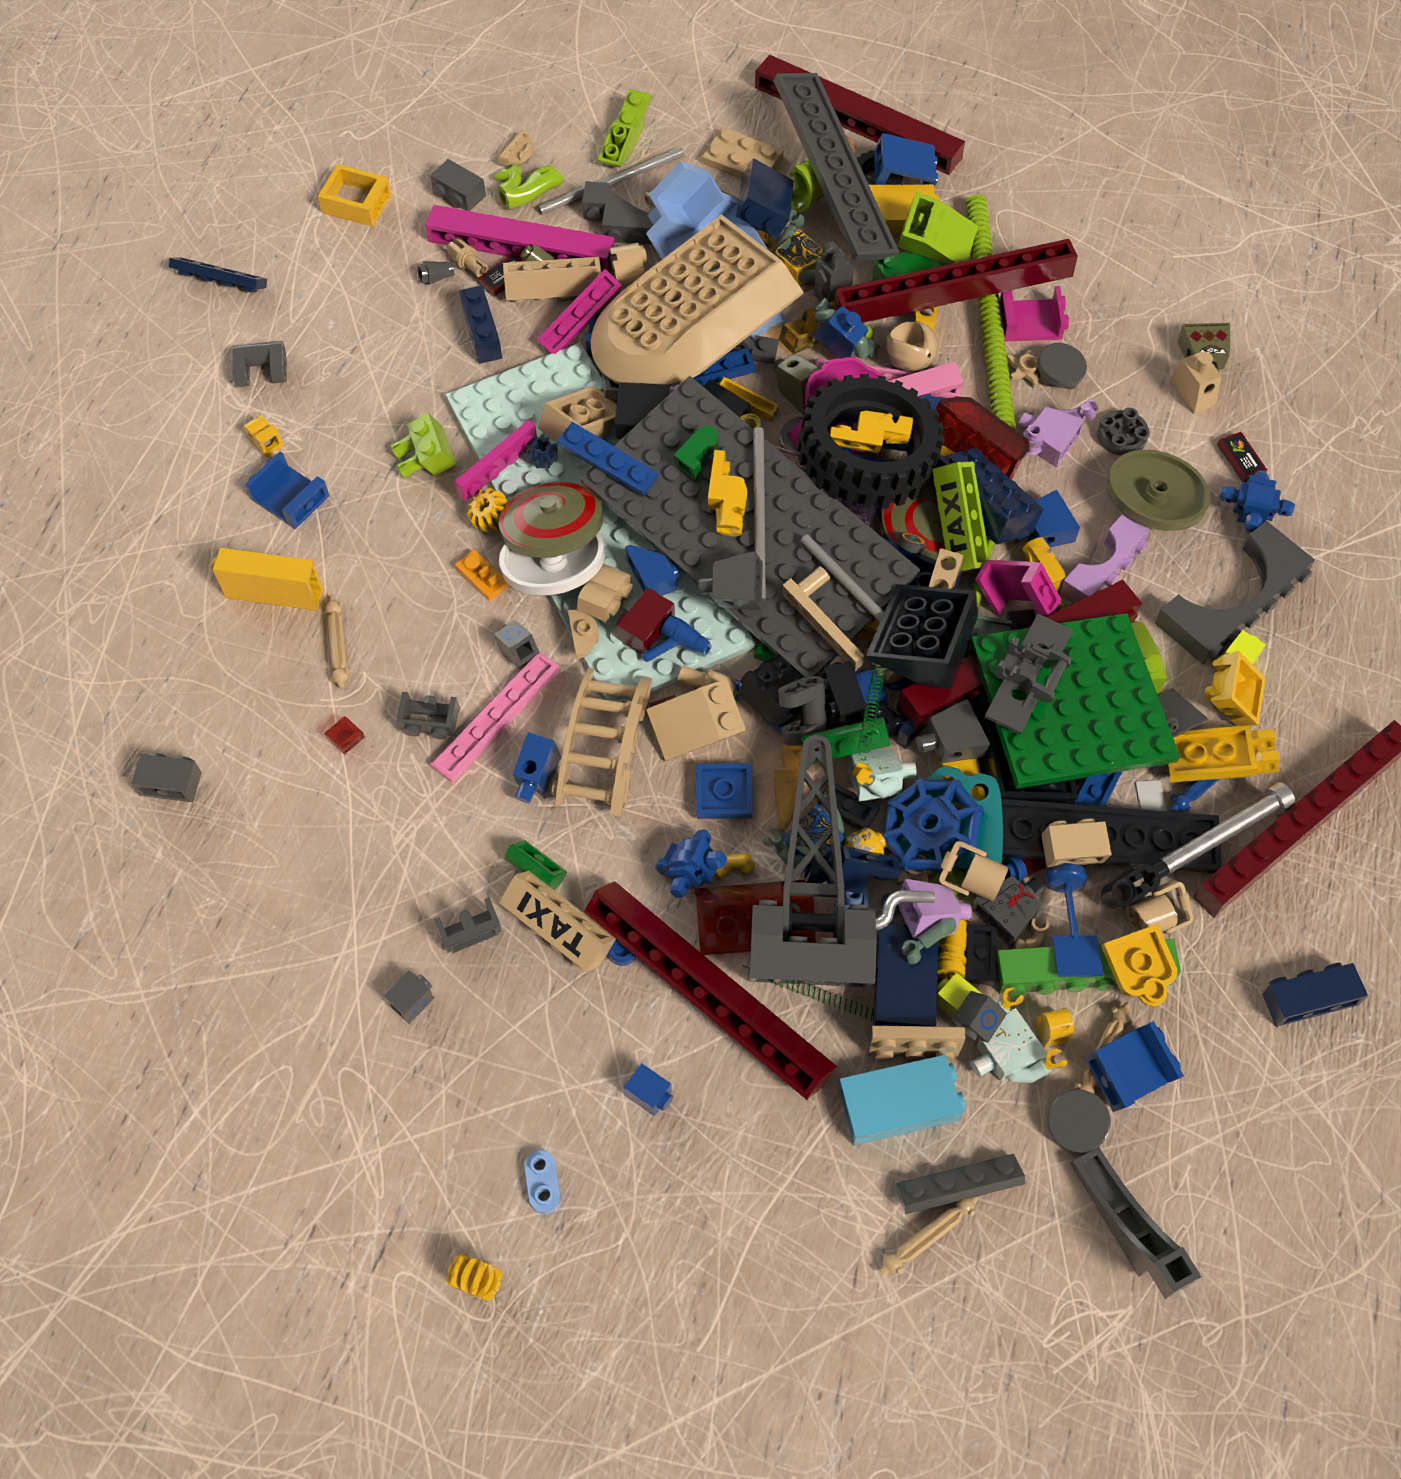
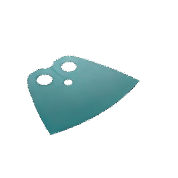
M950 766L940 767L927 779L940 780L945 776H951L962 782V786L970 796L971 790L976 784H985L988 787L989 793L987 797L983 800H975L984 809V815L981 816L977 844L979 849L987 852V858L1002 864V801L996 779L981 773L967 776L958 768ZM927 791V795L939 798V796L944 795V792ZM920 793L916 795L914 798H912L910 801H908V803L905 806L907 807L916 799H918L920 797ZM955 796L952 799L951 803L954 804L959 802L962 805L961 809H965V806ZM901 813L897 816L895 829L900 828L901 823L903 824L904 817ZM969 818L961 820L960 834L967 836ZM928 819L925 829L935 828L938 820L932 821ZM905 837L897 839L900 846L907 852L911 847L910 843ZM955 842L942 851L943 858L947 851L951 852ZM971 851L955 863L953 867L969 868L975 853ZM918 852L924 855L926 859L936 860L935 853L928 855L924 852Z

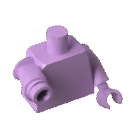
M1092 399L1087 400L1081 407L1070 410L1046 407L1037 418L1025 412L1018 423V426L1026 429L1023 433L1025 443L1023 445V452L1029 456L1039 455L1057 468L1080 436L1084 423L1083 419L1085 417L1087 420L1095 418L1096 414L1094 411L1099 409L1096 401Z

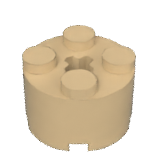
M638 243L609 248L610 253L615 254L610 256L613 277L623 286V289L620 291L622 292L647 272V270H644L643 265L647 263L646 251Z

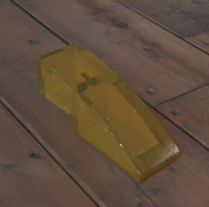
M835 301L830 302V304L833 307H835ZM815 307L805 310L801 319L786 323L782 327L779 341L792 354L806 350L819 343L811 335L820 325L815 320V313L817 311Z
M803 744L799 746L782 745L781 758L783 770H774L773 784L778 828L783 833H785L794 816Z

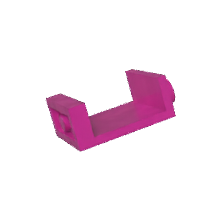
M1055 286L1052 299L1013 301L1012 290L1002 292L1000 295V311L1005 342L1062 340L1064 330H1067L1069 327V317L1064 314L1066 299L1065 296H1061L1060 286Z
M986 560L975 579L996 615L1002 614L1009 600L1031 601L1038 614L1049 617L1054 613L1061 600L1041 562Z

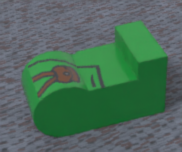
M711 426L699 428L674 454L675 466L696 480L702 474L701 464L708 456L714 455L715 450H719L717 430Z

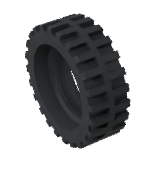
M861 374L860 378L846 375L843 377V381L840 382L837 379H833L828 382L827 388L824 386L819 387L816 395L811 396L808 401L797 444V451L800 452V465H806L805 473L808 477L816 479L815 486L818 489H827L829 491L828 496L836 499L838 496L846 499L845 504L853 506V502L863 504V508L871 509L872 505H879L880 509H887L890 503L894 502L897 506L903 505L907 497L911 500L917 498L920 490L924 491L932 479V469L936 467L944 443V436H942L944 430L943 423H937L939 419L937 410H930L931 403L927 398L920 399L917 396L918 391L914 388L908 390L902 387L903 382L898 380L895 383L886 381L885 376L878 375V379L869 378V374ZM862 411L890 413L893 415L894 423H897L900 416L913 418L908 446L912 454L892 462L864 460L846 452L837 445L830 436L828 429L842 422L858 420L859 414Z

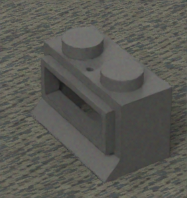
M402 692L396 722L400 730L408 736L416 737L420 733H430V736L433 738L446 739L447 735H455L458 713L461 708L456 697L450 698V704H442L437 702L436 697L430 695L425 696L424 702L413 701L408 692ZM411 715L447 717L446 723L411 720Z
M490 897L484 899L487 911L472 917L468 910H463L459 914L460 922L444 928L440 917L434 919L447 953L452 951L453 954L499 935L498 932L502 931L501 924Z

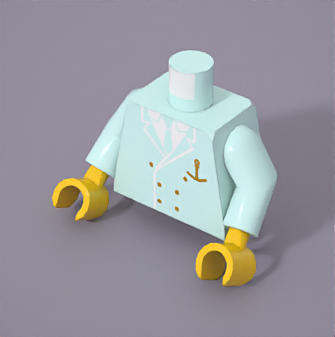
M874 749L868 753L861 752V758L859 753L849 755L848 774L859 801L900 794L902 792L903 779L916 778L915 762L900 763L893 749Z
M1015 987L1007 988L1003 993L1004 1001L1000 1000L997 1003L1007 1012V1015L989 1043L979 1040L977 1048L981 1055L970 1061L973 1071L979 1077L992 1070L1000 1081L1008 1079L1013 1083H1033L1050 1073L1052 1067L1064 1068L1067 1065V1060L1055 1063V1056L1061 1053L1062 1050L1051 1049L1048 1053L1017 1009L1011 1010L1010 1008L1013 1005L1022 1003L1024 996L1020 995L1013 1002L1010 999V993Z

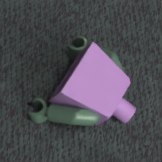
M905 879L899 891L935 892L934 904L902 902L895 907L894 915L899 912L900 908L912 937L919 938L917 942L907 940L902 945L903 956L907 955L909 964H915L921 959L920 950L926 947L928 949L940 939L953 935L960 920L970 919L972 908L970 903L958 902L952 889L945 885ZM886 893L883 895L881 900L882 905H884L885 900L892 893Z

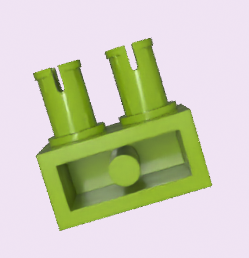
M428 412L408 423L409 435L391 445L392 451L398 459L416 450L415 455L397 464L404 478H408L423 468L437 476L456 465L443 426Z

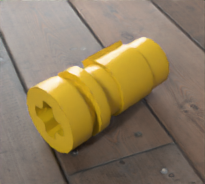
M960 920L953 935L946 936L938 941V950H941V953L938 954L937 977L941 980L946 977L950 980L956 973L965 978L967 960L964 956L967 942V922L965 920Z

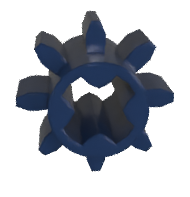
M549 437L535 438L532 445H527L528 462H534L536 469H549L553 461L558 462L557 443L551 444Z

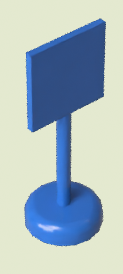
M1076 864L1055 866L1047 871L1045 875L1046 884L1055 892L1065 893L1071 936L1052 937L1057 976H1103L1097 936H1079L1072 892L1084 886L1087 880L1086 871L1083 867Z

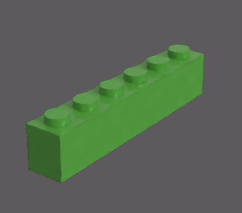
M1174 938L1165 939L1177 967L1178 977L1181 969ZM1104 943L1098 944L1103 976L1058 977L1053 947L998 950L996 955V975L999 994H1003L1007 988L1015 987L1010 993L1011 997L1035 991L1038 994L1046 995L1054 993L1055 990L1067 989V992L1075 993L1083 991L1085 988L1094 987L1097 990L1105 991L1118 985L1101 945Z

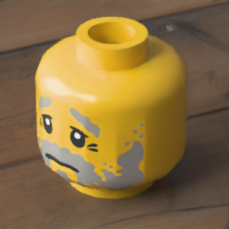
M866 827L847 836L844 840V846L884 855L886 842L880 832L875 833L872 829Z

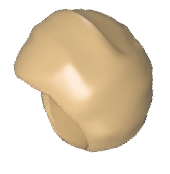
M915 321L899 324L886 337V349L891 364L904 371L920 372L929 367L937 357L939 350L938 339L932 328L923 322Z

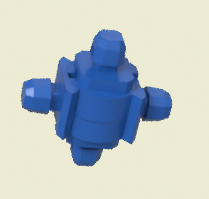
M1257 471L1254 476L1250 475L1247 482H1241L1238 490L1235 487H1222L1219 495L1220 500L1230 504L1231 502L1234 503L1233 512L1239 515L1237 521L1244 523L1245 529L1249 532L1255 531L1266 520L1272 521L1275 513L1281 516H1292L1295 504L1289 500H1280L1281 490L1275 489L1277 481L1270 480L1267 472Z
M705 829L698 830L693 838H685L678 845L672 842L665 857L657 861L656 870L661 875H668L672 880L670 892L676 898L686 896L689 889L699 888L704 882L711 884L717 869L723 868L727 862V857L723 852L713 851L709 846L711 835Z

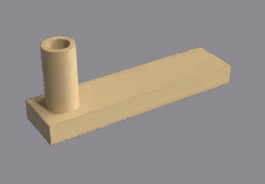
M819 567L798 585L792 579H789L783 584V596L845 662L851 661L854 671H857L863 666V653L809 598L812 593L830 580L828 573L822 567Z

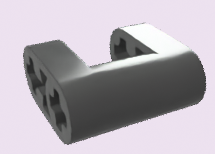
M283 341L233 346V378L236 387L250 386V367L270 365L273 383L287 382V359Z
M804 677L779 688L780 706L786 708L801 706L802 718L782 727V739L785 745H802V736L828 730L824 680L822 677Z

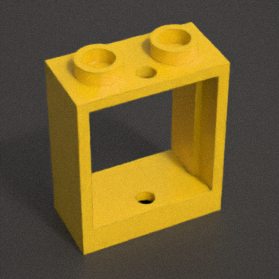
M337 164L333 172L329 174L323 189H320L318 192V202L320 203L322 213L373 227L392 195L389 179L386 176ZM343 184L370 191L363 204L336 197Z

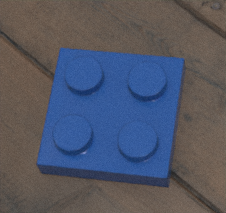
M752 763L696 764L697 819L753 818Z

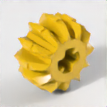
M490 487L486 492L479 490V495L477 497L472 496L473 502L467 505L469 511L466 515L476 529L483 530L488 534L492 529L498 531L500 514L509 502L505 498L506 496L501 491H495Z
M461 1254L455 1256L453 1263L450 1264L446 1282L452 1288L489 1301L493 1300L496 1292L499 1291L503 1274L499 1268Z

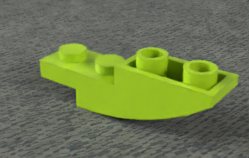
M629 89L616 122L613 121L598 158L599 163L620 168L628 159L645 126L644 118L652 100L650 93Z

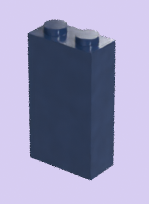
M753 158L742 176L736 217L778 239L790 219L794 180Z
M889 923L888 926L877 932L873 1026L936 1027L938 942L928 949L926 947L920 950V961L915 964H909L907 955L903 956L902 945L907 940L917 942L919 938H913L908 926L905 924Z

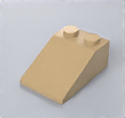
M595 386L588 387L546 402L538 429L545 433L547 437L557 442L573 421L603 439L615 428L617 402L605 398L604 393Z
M727 678L646 709L664 761L737 736L746 731Z

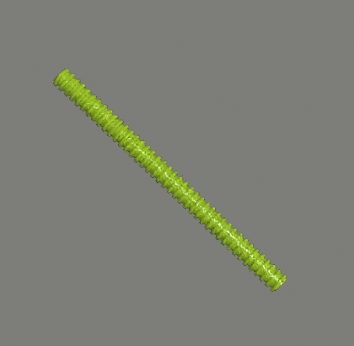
M981 194L971 195L966 200V211L968 219L978 225L971 248L972 259L993 255L986 197ZM997 293L979 297L977 301L989 386L994 439L996 444L1008 446L1015 443L1018 437L1015 427L999 294Z

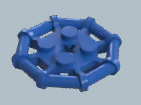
M919 777L914 784L895 798L888 799L886 802L887 812L882 836L888 849L901 864V869L905 871L913 869L942 873L943 869L940 867L944 859L942 851L952 843L963 841L976 848L979 847L977 840L984 809L965 790L960 780H929ZM927 791L945 792L939 798L927 795ZM920 793V797L918 799H916L907 807L904 806V804H906L908 801H910L912 798H914L916 795ZM956 796L965 806V809L957 810L951 803L952 799ZM901 813L904 817L903 824L901 823V827L895 829L897 814ZM969 818L967 836L960 834L961 820ZM928 819L932 821L938 820L936 827L933 829H925L927 827L926 821ZM905 837L910 843L911 847L907 853L897 842V839ZM960 846L956 854L958 857L955 863L971 851ZM918 852H924L928 855L935 853L936 860L915 857Z

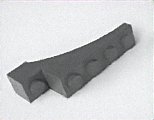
M585 182L582 200L584 219L603 220V235L614 237L615 243L653 245L646 234L653 226L647 216L649 213L623 200L609 188V183Z
M1100 1147L1071 1162L1073 1169L1138 1277L1149 1272L1164 1299L1192 1285L1202 1277L1184 1247L1177 1245L1136 1201L1114 1171Z

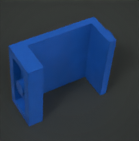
M882 133L874 149L875 184L885 185L890 173L919 179L922 180V185L934 184L935 187L938 182V173H936L937 156H935L934 145Z
M281 451L273 458H270L266 465L256 474L252 475L245 484L252 501L293 529H296L330 496L323 479L317 476L313 481H310L288 466L284 453Z
M1154 1021L1123 1035L1083 1057L1113 1112L1127 1108L1136 1103L1137 1099L1169 1082L1184 1077L1178 1059L1171 1053L1165 1042L1164 1033L1156 1026Z

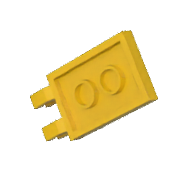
M1250 725L1188 730L1173 738L1180 759L1176 763L1168 764L1170 783L1257 776L1261 772L1264 774L1279 772V752L1270 751L1275 750V729H1257L1251 732Z

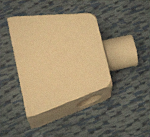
M1199 352L1182 359L1169 380L1193 414L1212 408L1217 402L1221 374L1212 364L1213 357L1208 352Z

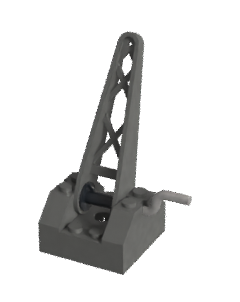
M812 735L804 741L802 747L784 884L783 906H777V901L759 900V905H753L750 982L787 984L789 980V984H793V980H795L794 984L869 987L875 984L876 930H881L888 926L893 919L897 904L902 902L934 904L935 892L896 891L885 900L882 914L878 918H876L875 911L868 910V905L850 904V907L844 910V881L831 744L823 736ZM815 760L819 762L826 772L817 784L814 783L806 772ZM805 781L811 791L802 800ZM826 783L828 800L820 791ZM816 796L829 814L830 827L814 845L800 826L799 820L802 811ZM799 835L809 849V852L793 871L797 836ZM829 838L831 839L833 870L819 852ZM814 857L833 884L798 883L794 881ZM790 896L835 898L833 914L801 913L799 906L790 901ZM791 930L832 932V938H820L819 943H807V937L791 936Z

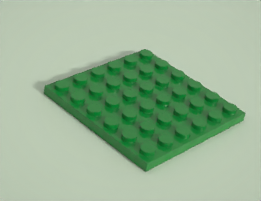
M1127 613L1059 623L1073 630L1062 652L1068 655L1072 662L1069 668H1065L1054 690L1055 697L1050 703L1041 700L1037 701L1021 735L995 723L1016 789L1176 763L1180 759L1178 749ZM1030 628L971 637L969 643L989 705H991L1003 680L996 677V669L1000 661L1005 660L1008 654L1009 643L1013 637L1019 638L1018 645L1021 647ZM1043 666L1035 681L1044 686L1053 667L1050 666L1048 669ZM1011 691L1012 697L1016 700L1026 699L1022 691Z

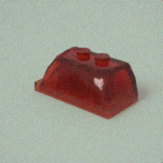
M957 396L940 401L936 410L939 414L937 423L942 422L944 428L942 436H944L943 446L955 453L975 447L1012 480L1019 465L1029 451V440L971 397Z

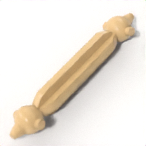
M331 596L326 604V610H324L326 615L329 614L327 624L331 666L334 669L330 680L332 683H337L339 688H343L350 674L348 669L345 670L346 653L343 623L340 615L343 603L336 601L335 597Z
M1126 1002L1121 1007L1112 1008L1114 1020L1107 1025L1096 1050L1122 1037L1124 1024H1132L1133 1021L1129 1011L1130 1003ZM1088 1066L1084 1072V1083L1080 1084L1077 1082L1074 1087L1076 1090H1085L1095 1094L1094 1087L1098 1084Z
M973 1197L957 1201L956 1207L946 1209L898 1248L896 1255L885 1254L883 1256V1266L879 1273L882 1276L888 1273L901 1274L903 1272L902 1263L915 1259L960 1222L962 1216L975 1215L974 1208L979 1198Z

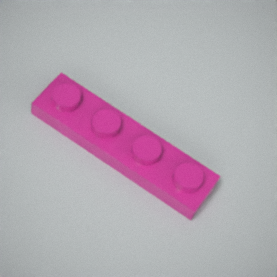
M604 269L537 340L551 354H556L560 350L565 349L623 289V286Z
M527 420L455 480L458 497L466 502L471 496L477 495L479 490L489 481L496 479L499 473L508 465L515 463L518 457L528 450L527 445H532L535 438H537L536 425Z

